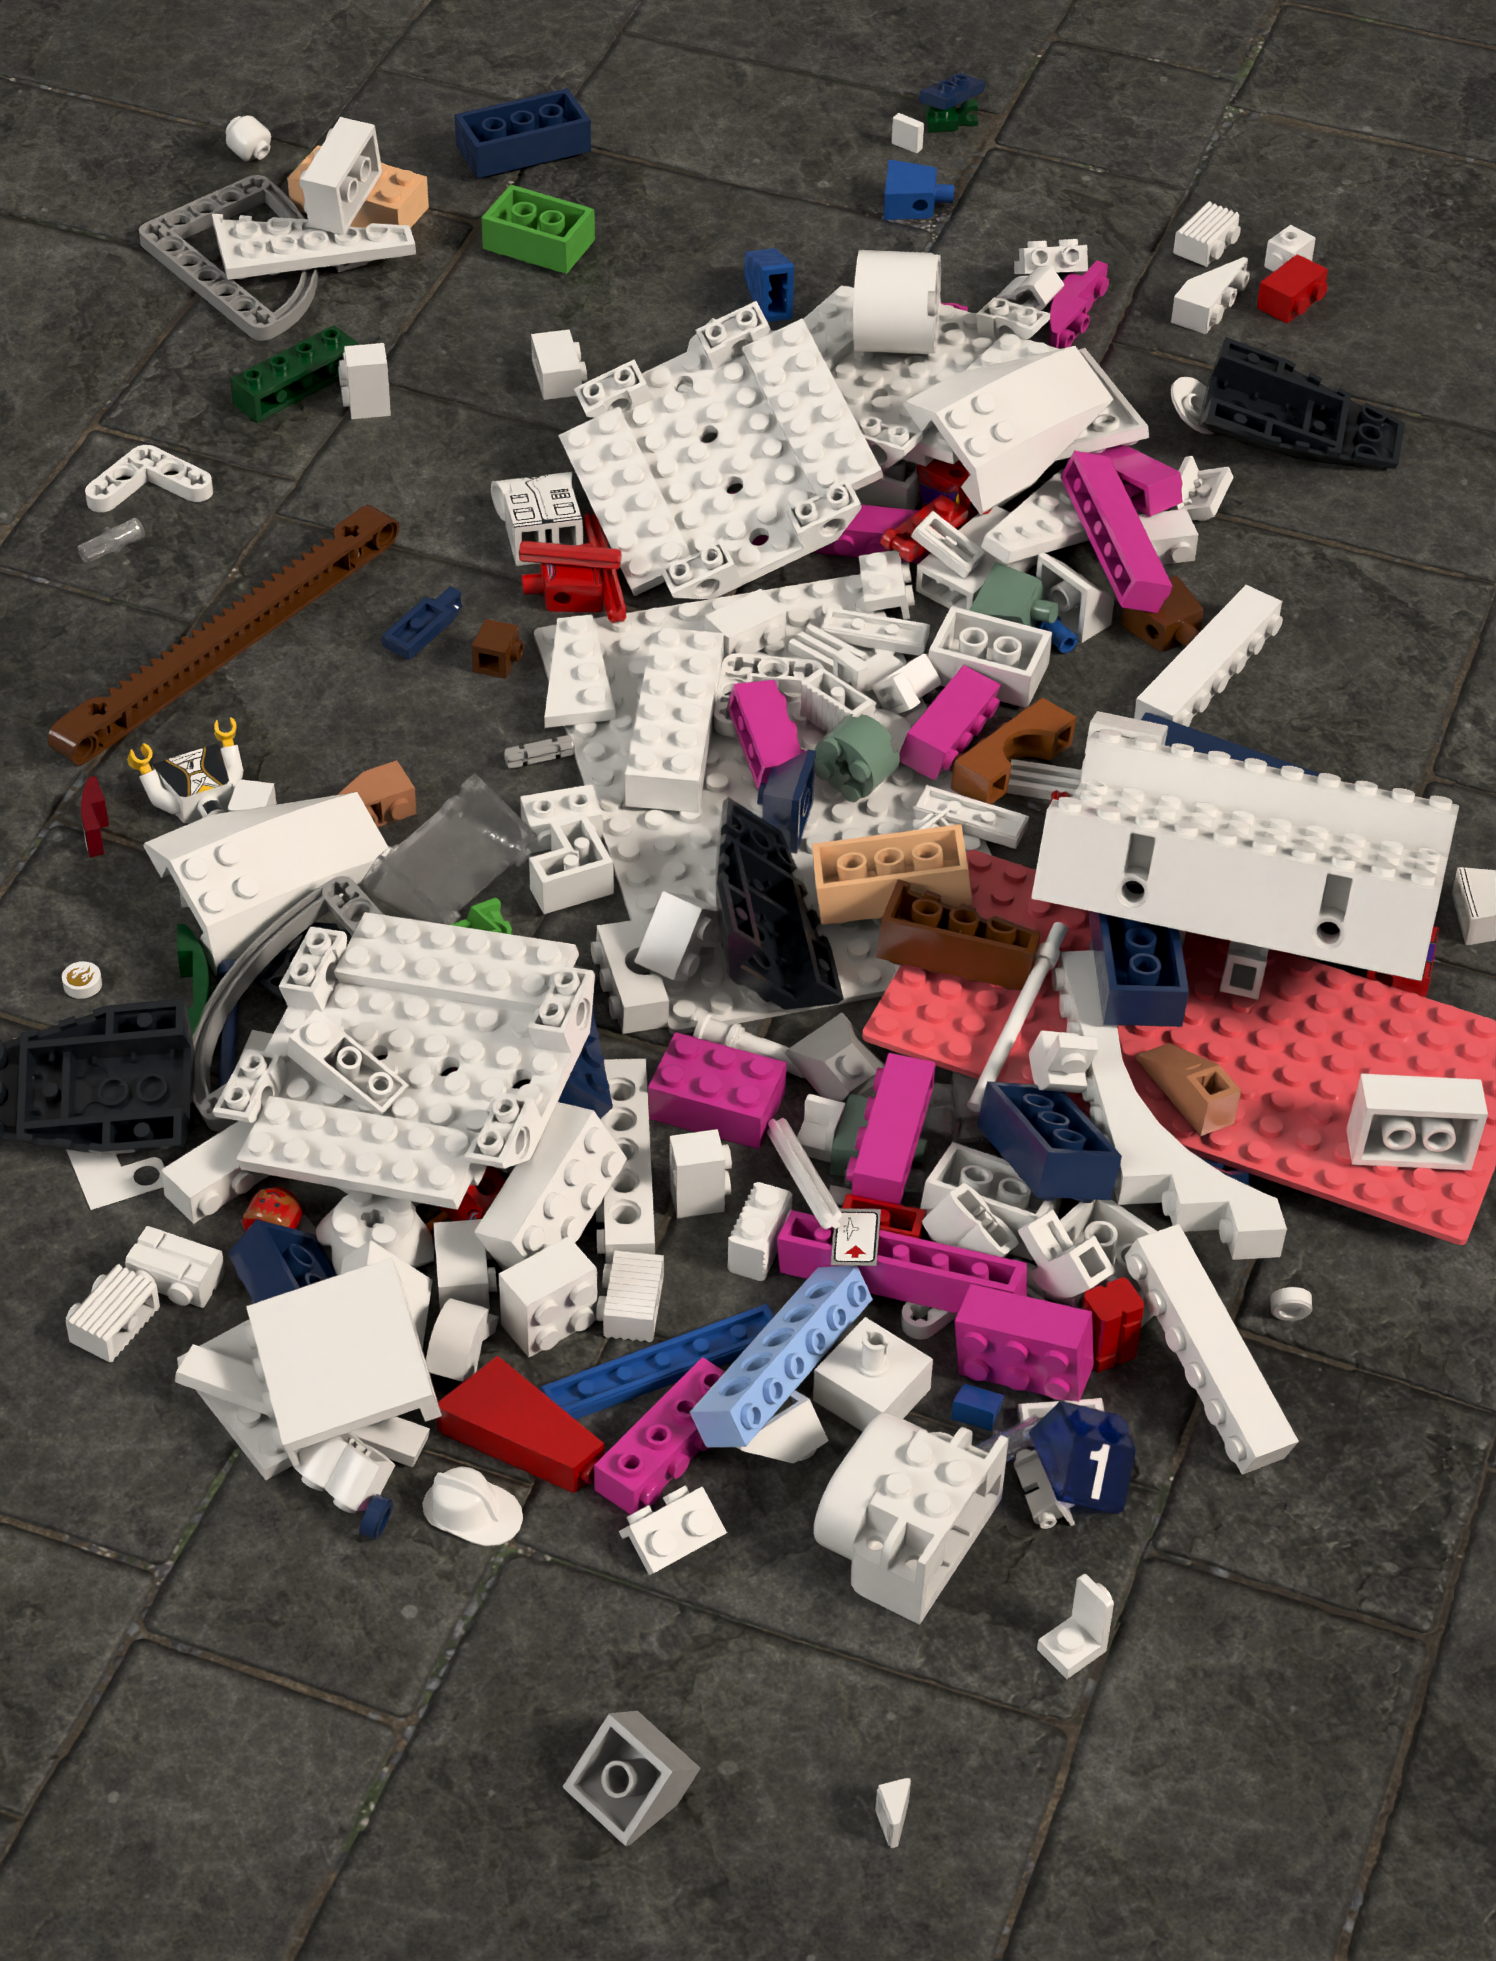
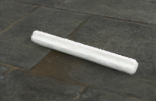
M781 1118L778 1121L771 1119L768 1122L770 1128L767 1134L817 1221L825 1230L830 1227L837 1229L841 1225L839 1219L842 1213L786 1119Z

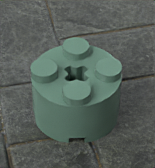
M853 714L847 715L819 740L815 747V774L820 779L827 780L835 789L842 793L846 800L853 803L872 793L898 768L900 762L898 750L894 753L889 744L893 738L887 729L872 717L863 714L858 718L852 717Z

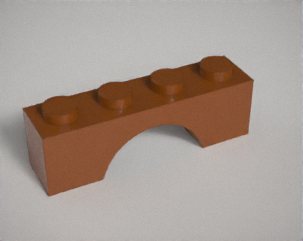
M1042 697L1030 707H1025L1019 715L1009 722H1004L990 736L982 738L976 746L965 754L957 756L951 768L953 776L950 789L964 797L987 804L994 803L1007 793L1012 766L1009 761L1021 757H1037L1052 760L1072 745L1077 717Z

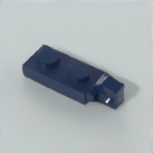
M450 586L436 599L428 597L422 599L382 635V646L408 660L413 658L457 617V612L462 608L461 591Z

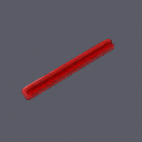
M587 513L583 518L588 543H593V547L610 548L596 514ZM599 568L603 585V601L608 620L613 623L616 621L623 622L627 618L626 606L617 572L612 569Z

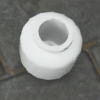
M238 116L228 124L225 131L227 135L226 144L242 160L246 162L256 158L260 160L269 153L271 133L253 116Z

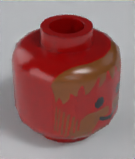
M282 1187L262 1189L253 1197L243 1215L242 1224L245 1232L256 1219L297 1229L302 1219V1210L297 1197L289 1190Z

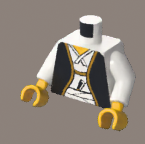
M230 717V727L232 730L228 733L221 732L218 728V720L215 722L214 735L222 742L223 748H219L218 744L210 745L152 764V769L149 765L152 758V750L149 745L145 743L141 745V752L145 757L144 760L136 758L134 751L130 750L127 759L128 764L131 768L140 770L142 774L139 777L155 807L170 814H176L183 823L188 824L209 815L228 811V805L237 781L243 777L238 745L234 746L233 738L236 735V722L233 718Z

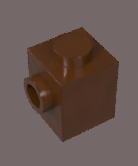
M490 619L484 620L471 646L473 672L503 679L507 678L515 661L519 662L523 654L524 643L519 641L518 625Z

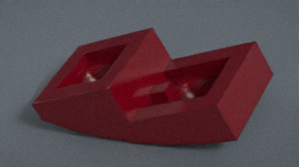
M96 776L88 777L81 800V818L86 848L90 858L104 855L100 828L109 826L105 798Z

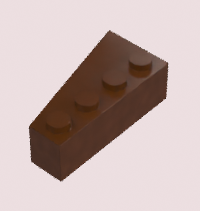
M900 879L897 880L881 919L876 958L888 960L893 964H905L923 968L933 973H945L963 977L968 981H980L998 985L1008 990L1022 991L1035 964L1034 957L1038 949L1039 932L997 916L987 920L980 917L978 912H976V908L963 903L958 908L940 902L941 895L927 890L922 895L911 891L910 883Z

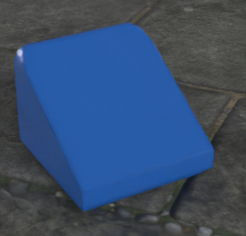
M964 1383L954 1398L951 1419L992 1431L1003 1403L1004 1395Z

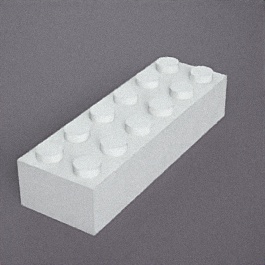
M653 627L625 773V806L699 812L714 724V707L721 666L724 660V633Z

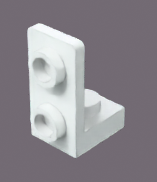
M844 647L834 653L833 675L869 697L875 693L871 687L872 685L905 664L887 650H882L863 661Z
M921 654L871 687L883 709L899 714L911 710L920 704L919 698L941 685V680L927 654Z
M1087 1574L1078 1577L1072 1616L1038 1640L1037 1650L1066 1679L1107 1651L1114 1606L1109 1591L1102 1584L1095 1583Z

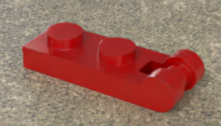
M941 494L896 529H888L881 538V546L889 551H898L902 559L912 562L927 551V549L915 541L911 535L932 511L956 529L967 520L968 509Z

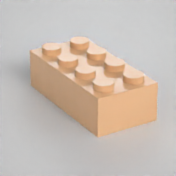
M319 145L288 177L289 199L303 213H306L304 210L305 199L303 189L300 188V177L302 172L307 170L313 161L316 150L322 147ZM381 163L382 174L352 221L351 227L367 228L371 223L409 225L411 228L429 208L427 176Z
M961 824L812 844L816 890L822 925L843 924L849 921L881 919L898 879L910 883V890L924 895L929 890L941 895L940 902L958 908L962 903L968 906L973 905Z

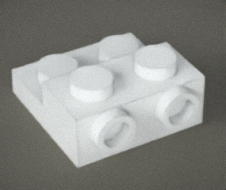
M1078 239L1059 240V246L1047 247V241H1028V248H1019V261H1014V273L1031 274L1038 267L1046 265L1053 266L1056 273L1088 271L1087 245H1078Z

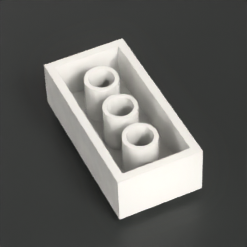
M557 1102L531 1159L515 1166L474 1231L503 1271L567 1236L576 1243L616 1176L620 1173L627 1158L594 1110Z

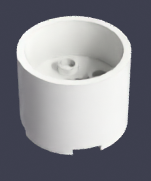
M859 250L853 304V343L855 351L910 354L936 353L941 291L940 255L925 252Z

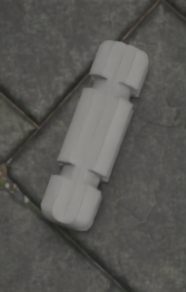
M570 735L556 737V741L553 742L550 738L523 744L521 749H519V746L508 747L504 750V759L507 767L514 769L523 767L525 762H527V765L555 760L557 755L560 758L572 756L575 754V745Z

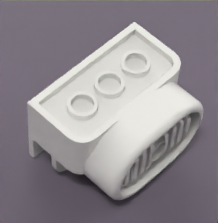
M885 1412L877 1415L867 1425L832 1476L816 1513L814 1537L821 1546L852 1560L851 1585L858 1594L920 1625L1002 1499L1008 1438L1000 1435L990 1452L987 1453L971 1445L972 1431L967 1428L961 1427L954 1437L942 1432L928 1433L927 1430Z

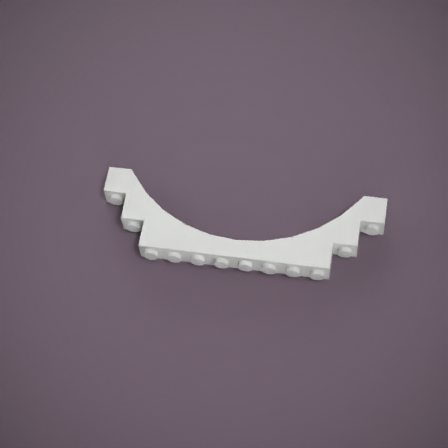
M1179 930L1181 946L1183 948L1186 931ZM1092 939L1087 951L1060 952L1058 968L1052 969V986L1054 991H1059L1060 993L1059 1011L1061 1018H1067L1066 1032L1076 1033L1079 1036L1096 1037L1098 1052L1085 1073L1087 1088L1082 1092L1084 1101H1089L1091 1105L1090 1121L1122 1155L1114 1185L1118 1205L1162 1202L1164 1215L1170 1216L1173 1226L1179 1224L1183 1232L1219 1230L1221 1242L1227 1243L1232 1260L1280 1257L1287 1228L1278 1199L1226 1176L1186 1149L1156 1120L1136 1092L1122 1060L1118 1025H1103Z

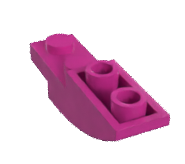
M1096 260L1082 276L1070 272L1063 280L1064 287L1054 297L1051 306L1048 346L1058 349L1071 347L1073 340L1080 333L1086 331L1090 322V316L1087 315V312L1091 309L1096 299L1106 293L1109 286V279L1107 278L1108 264Z

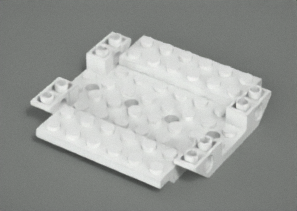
M841 285L803 319L882 473L900 459L927 466L933 459L954 464L959 460L935 425L921 432L902 405L904 401L956 373L1059 350L1045 343L1027 340L1050 320V313L995 297L978 313L960 310L951 305L941 304V299H939V328L936 353L929 354L855 351L853 343L854 288Z
M757 301L696 329L701 345L642 374L634 359L574 388L586 416L593 419L558 436L611 548L621 550L622 561L620 567L634 596L663 582H666L673 598L714 599L838 540L862 508L855 491L884 477L803 318L767 335L770 330L769 324ZM684 383L693 384L689 391L684 393L677 392L680 385ZM706 434H718L714 441L710 443L702 442V438ZM736 483L743 485V488L738 493H727V489L731 485ZM759 535L769 536L768 541L763 545L755 546L752 544L753 540Z
M367 912L364 913L347 947L345 932L310 927L279 985L288 1008L264 1052L245 1049L212 1111L215 1117L249 1123L255 1122L236 1158L240 1169L458 1210L469 1185H479L487 1166L507 1168L530 1160L590 1033L595 974L592 970L573 968L579 956L576 945ZM315 1009L374 1057L387 1055V1058L380 1060V1062L409 1084L408 1088L383 1115L320 1082L286 1055L289 1036ZM458 1067L457 1071L447 1076H441L446 1069ZM520 1080H531L529 1084H525L519 1089L513 1088Z

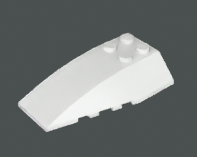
M1071 346L956 373L904 401L902 405L921 432L934 425L938 428L970 474L961 488L981 515L1032 486L1114 399L1076 346Z
M358 792L213 814L145 842L143 845L160 877L172 875L200 925L203 934L199 939V943L215 976L217 975L219 963L228 959L237 960L279 917L320 886L339 876L349 877L358 885L393 856Z

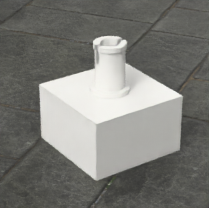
M865 1317L814 1370L813 1401L862 1432L881 1413L888 1412L903 1419L930 1390L933 1359Z

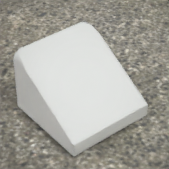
M910 1778L881 1784L877 1789L875 1811L888 1846H891V1848L898 1847L909 1803Z

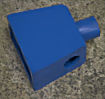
M888 160L884 220L930 219L934 216L935 202L953 203L954 185L937 184V169L935 167Z

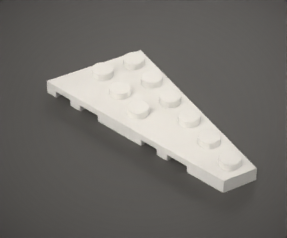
M212 214L213 226L227 280L245 279L266 274L276 275L281 272L296 270L306 271L311 268L340 266L348 263L371 262L385 258H402L416 254L415 241L409 225L371 223L367 228L351 227L350 224L346 233L342 235L310 227L308 219L273 217L268 222L252 221V216L240 215L239 220H224L223 214Z
M1086 348L1079 349V352L1114 400L1056 461L1071 457L1074 450L1086 453H1101L1106 448L1118 445L1129 446L1136 444L1138 440L1149 438L1148 425Z
M1064 469L1056 473L985 535L981 548L1002 562L1009 564L1039 555L1042 552L1047 553L1090 540L1060 478Z

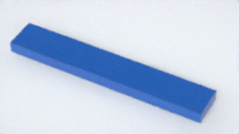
M764 1304L539 1387V1390L576 1420L674 1384L702 1357L717 1367L735 1361L775 1315L769 1305Z

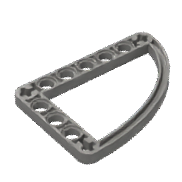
M252 175L142 224L139 228L140 244L147 252L241 330L255 340L267 341L285 332L307 311L316 292L318 268L302 271L300 282L293 295L279 309L271 312L234 280H227L226 274L183 240L212 227V214H223V219L227 220L263 203H266L280 218L304 219L294 203L272 181L265 176ZM205 279H213L211 281H201ZM223 294H232L230 296H219ZM241 309H250L249 311H238Z
M339 876L329 880L279 917L236 960L206 1003L200 1023L192 1037L195 1050L193 1102L206 1125L211 1130L223 1131L238 1122L237 1120L214 1116L212 1111L227 1083L211 1092L210 1068L213 1052L225 1020L256 976L293 939L329 911L351 936H353L360 922L351 921L355 914L365 911L384 915L351 878ZM339 895L348 896L350 901L345 904Z

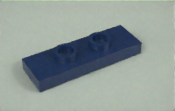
M962 73L954 74L952 77L921 90L919 101L923 104L946 110L984 92L986 81Z

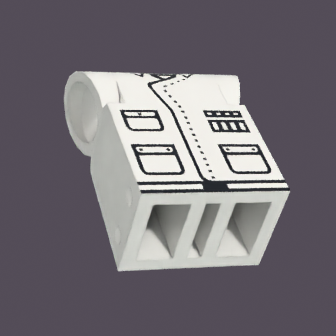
M573 472L492 481V500L498 515L506 523L516 566L539 564L519 560V547L522 541L567 545L583 544L582 517L574 495Z

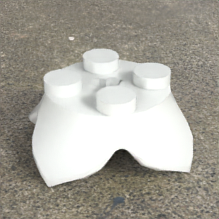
M349 1190V1194L342 1198L338 1205L320 1221L316 1228L317 1241L323 1246H331L332 1264L337 1276L341 1273L343 1257L370 1240L413 1268L434 1261L432 1235L425 1223L417 1215L414 1204L408 1200Z

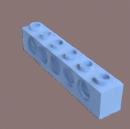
M858 1266L818 1267L694 1406L690 1414L706 1447H746L873 1300Z

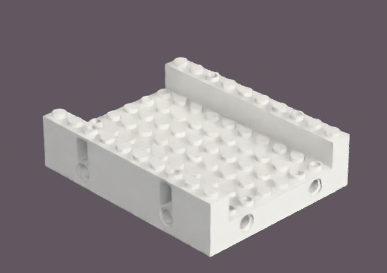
M1100 729L1099 732L1093 731L1087 744L1081 783L1072 797H1060L1059 800L1053 799L1047 809L1031 899L1422 981L1459 805L1452 804L1451 799L1442 796H1430V799L1416 797L1413 791L1403 788H1394L1393 791L1378 789V785L1368 781H1356L1355 784L1342 782L1339 776L1329 773H1320L1318 776L1304 774L1303 769L1294 766H1282V769L1268 767L1265 761L1247 758L1245 762L1230 759L1229 754L1220 751H1209L1208 754L1194 752L1193 747L1185 744H1172V747L1157 744L1158 741L1151 737L1137 736L1135 739L1121 737L1120 732L1111 729ZM1126 882H1139L1143 886L1144 892L1141 894L1130 892L1126 887ZM1323 922H1333L1339 927L1340 931L1334 935L1324 933L1319 925Z

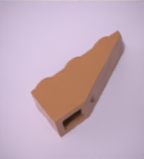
M397 760L362 772L338 794L358 792L377 827L417 814L415 787Z
M1171 1043L1136 1054V1060L1200 1136L1234 1125L1241 1090L1219 1064Z

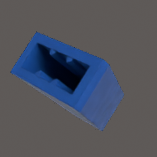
M776 248L745 252L744 279L753 302L757 301L767 322L793 319V263Z

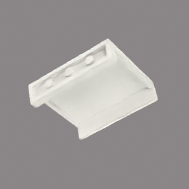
M392 1257L246 1306L251 1323L244 1325L245 1333L251 1349L257 1348L260 1356L253 1359L254 1368L260 1383L266 1382L268 1392L262 1393L263 1402L269 1418L276 1417L278 1425L271 1429L273 1440L278 1453L286 1451L293 1467L300 1465L296 1450L418 1408H420L425 1422L442 1416L403 1283Z

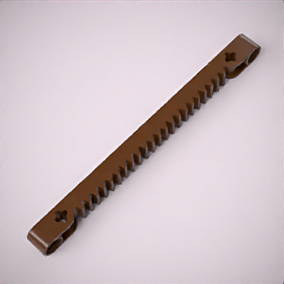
M372 505L361 507L337 524L334 528L333 540L321 539V547L311 546L312 554L301 553L302 561L297 559L291 560L292 567L283 566L282 574L273 573L272 581L263 580L262 588L253 587V595L243 594V602L233 601V610L223 608V617L213 615V624L203 622L202 631L193 629L191 631L192 638L183 636L181 638L182 645L173 643L171 645L172 653L162 651V660L150 659L151 667L142 665L140 666L141 674L130 673V682L120 680V689L110 687L108 689V698H90L60 718L49 731L47 740L49 747L77 765L86 764L388 549L398 536L399 522Z

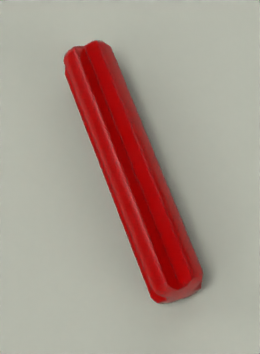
M522 541L519 547V560L522 562L618 570L622 561L621 550L612 548Z

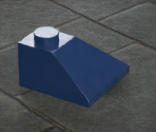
M810 749L773 768L767 784L761 783L757 797V804L763 805L762 819L782 831L790 852L794 854L798 852L814 801L816 751Z

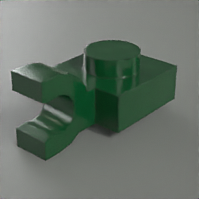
M977 99L964 101L960 108L953 106L946 110L925 105L928 133L957 131L958 125L978 126L977 114H968L971 111H978Z

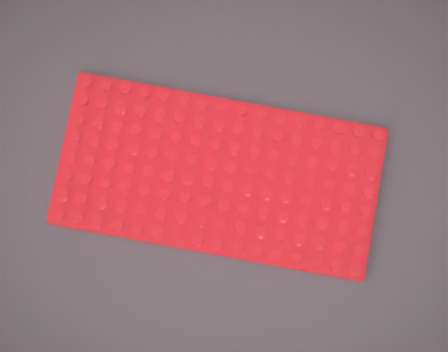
M976 850L966 852L973 904L970 906L976 908V912H978L980 917L988 920L993 916H997L1040 933L1038 946L1041 943H1045L1053 924L1061 922L1068 927V931L1059 951L1089 950L1092 939L1089 922L1090 911L1031 899L1036 870ZM1186 931L1182 952L1189 995L1182 1027L1117 1026L1124 1065L1136 1092L1156 1120L1193 1154H1199L1200 1157L1224 1163V1165L1249 1172L1264 1179L1457 1245L1466 1244L1496 1167V1021L1309 960L1305 957L1273 949L1268 950L1267 963L1258 999L1220 991L1230 940ZM1059 959L1054 968H1058ZM901 964L865 1025L862 1039L868 1043L912 1058L936 1062L935 1066L979 1080L1021 991L1008 990L994 984L968 981L963 977L945 973H933L923 968ZM1052 969L1048 971L996 1082L1035 1084L1031 1072L1029 1051L1041 1031L1067 1033V1018H1061L1059 1011L1060 993L1059 991H1054L1052 986ZM1171 1043L1219 1064L1241 1090L1234 1125L1200 1136L1136 1060V1054ZM1361 1074L1480 1079L1488 1116L1472 1170L1352 1165L1346 1129ZM1065 1092L1079 1109L1090 1118L1091 1105L1089 1101H1084L1082 1093Z

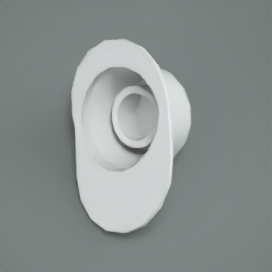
M469 1467L452 1468L444 1473L438 1472L434 1478L433 1486L426 1492L422 1503L424 1516L431 1525L482 1546H497L510 1541L520 1531L523 1521L522 1507L515 1496L487 1482L482 1473Z

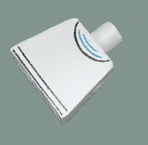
M1457 868L1452 897L1465 945L1496 941V870Z

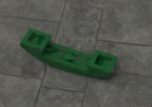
M183 923L177 924V955L181 978L193 977V1007L187 1008L193 1037L204 1013L206 1003L211 997V989L203 949L193 932Z

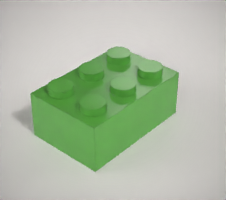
M511 184L481 218L483 249L565 274L570 271L595 241V214L593 208Z

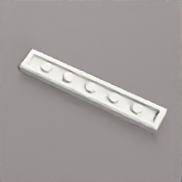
M194 1344L192 1345L176 1371V1383L268 1415L262 1398V1393L268 1392L267 1383H260L253 1365ZM395 1416L351 1432L363 1443L378 1450L389 1459L413 1467L428 1439L430 1428Z

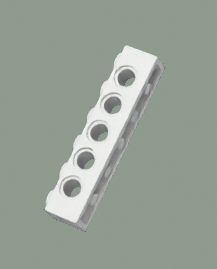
M646 1059L604 1060L613 1108L600 1120L627 1158L620 1173L616 1176L603 1197L601 1204L596 1209V1222H604V1229L597 1230V1254H605L606 1264L613 1263L615 1250L655 1254Z

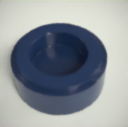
M379 1494L372 1498L360 1525L359 1533L372 1540H376L381 1536L392 1513L393 1502L391 1499Z

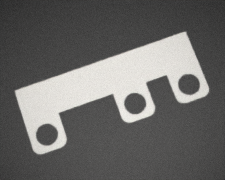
M66 1149L90 1210L163 1188L161 1169L165 1168L159 1158L152 1157L121 1167L116 1154L101 1155ZM152 1166L159 1171L160 1176L154 1184L143 1186L135 1182L134 1173L141 1167Z

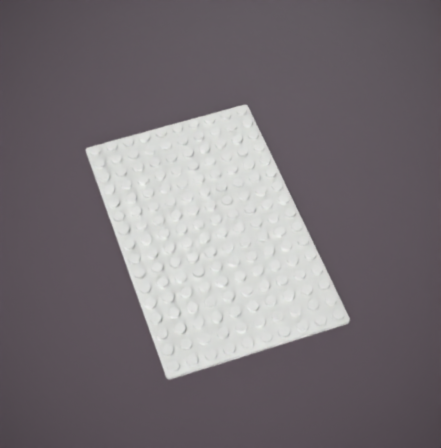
M861 574L763 590L786 611L785 638L753 653V655L802 659L788 651V642L792 638L797 640V634L801 631L805 633L806 627L809 624L820 629L827 607L883 617L887 616L883 609L866 612ZM750 593L626 613L627 618L623 622H610L607 616L593 619L616 709V719L566 725L564 727L567 735H570L574 741V756L584 785H593L602 812L603 841L613 861V870L630 920L641 919L645 931L648 929L663 891L690 895L717 907L716 855L723 801L729 797L760 818H762L763 805L757 804L758 790L738 735L723 736L716 732L714 724L698 813L625 806V773L653 627L704 631V615ZM556 625L540 627L534 630V639L548 680L550 678ZM849 644L864 652L866 660L882 651L881 649ZM888 651L901 662L907 664L903 653ZM768 671L764 673L765 675L771 677H777L781 675V673L778 671ZM728 692L725 695L730 697L731 692ZM780 692L786 698L789 719L796 724L797 740L800 748L805 751L808 749L815 750L819 740L827 734V730H822V727H816L815 724H811V720H806V717L800 716L801 694ZM876 694L870 695L869 698L877 702L875 705L876 709H883ZM922 697L919 698L920 704L911 710L899 713V715L908 720L911 727L927 710ZM728 711V717H727V719H728V720H732V719H731V716H730V714H729V711ZM899 762L898 768L872 793L854 803L846 800L842 793L835 789L827 780H822L815 774L813 806L797 854L791 853L797 866L793 876L804 883L808 895L803 898L808 911L810 909L815 910L821 922L812 844L918 830L916 826L921 820L912 818L913 808L926 785L960 795L950 789L953 776L952 771L944 769L934 781ZM963 833L966 852L976 850L991 855L984 839ZM881 919L856 920L843 924L822 925L820 923L816 927L819 936H826L832 947L844 997L839 1004L883 996L900 965L893 964L888 960L876 958ZM721 942L717 943L716 948L701 947L698 954L700 956L698 969L693 976L689 977L687 982L672 980L661 975L669 998L667 1027L673 1035L675 1032L680 1034L694 1032L697 1022L704 1012L710 1013L715 1020L733 1025L734 1023L749 1022L839 1005L832 1004L784 1010L772 1002L762 1000L753 990L744 985H737L731 980L727 973V963ZM649 969V975L657 974V972Z

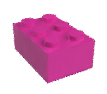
M675 1032L648 1086L649 1119L694 1132L718 1129L720 1139L760 1150L770 1128L768 1122L774 1119L785 1095L787 1062Z
M970 1284L955 1319L959 1375L967 1376L976 1381L984 1380L1008 1386L1014 1390H1025L1046 1395L1056 1400L1079 1402L1094 1366L1092 1311Z

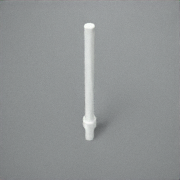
M1061 922L1053 924L1045 943H1041L1038 946L1034 957L1035 964L967 1103V1107L974 1112H980L987 1081L996 1082L1048 971L1055 967L1060 957L1059 948L1068 931V927Z

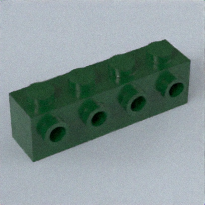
M335 325L324 329L230 378L233 405L256 423L274 415L338 381L339 360H344V346L358 345V342Z

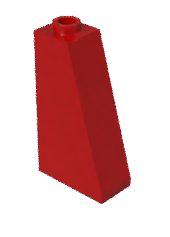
M499 1356L492 1359L438 1402L442 1416L436 1418L437 1430L443 1435L572 1493L578 1491L586 1483L591 1484L594 1482V1465L604 1456V1443Z

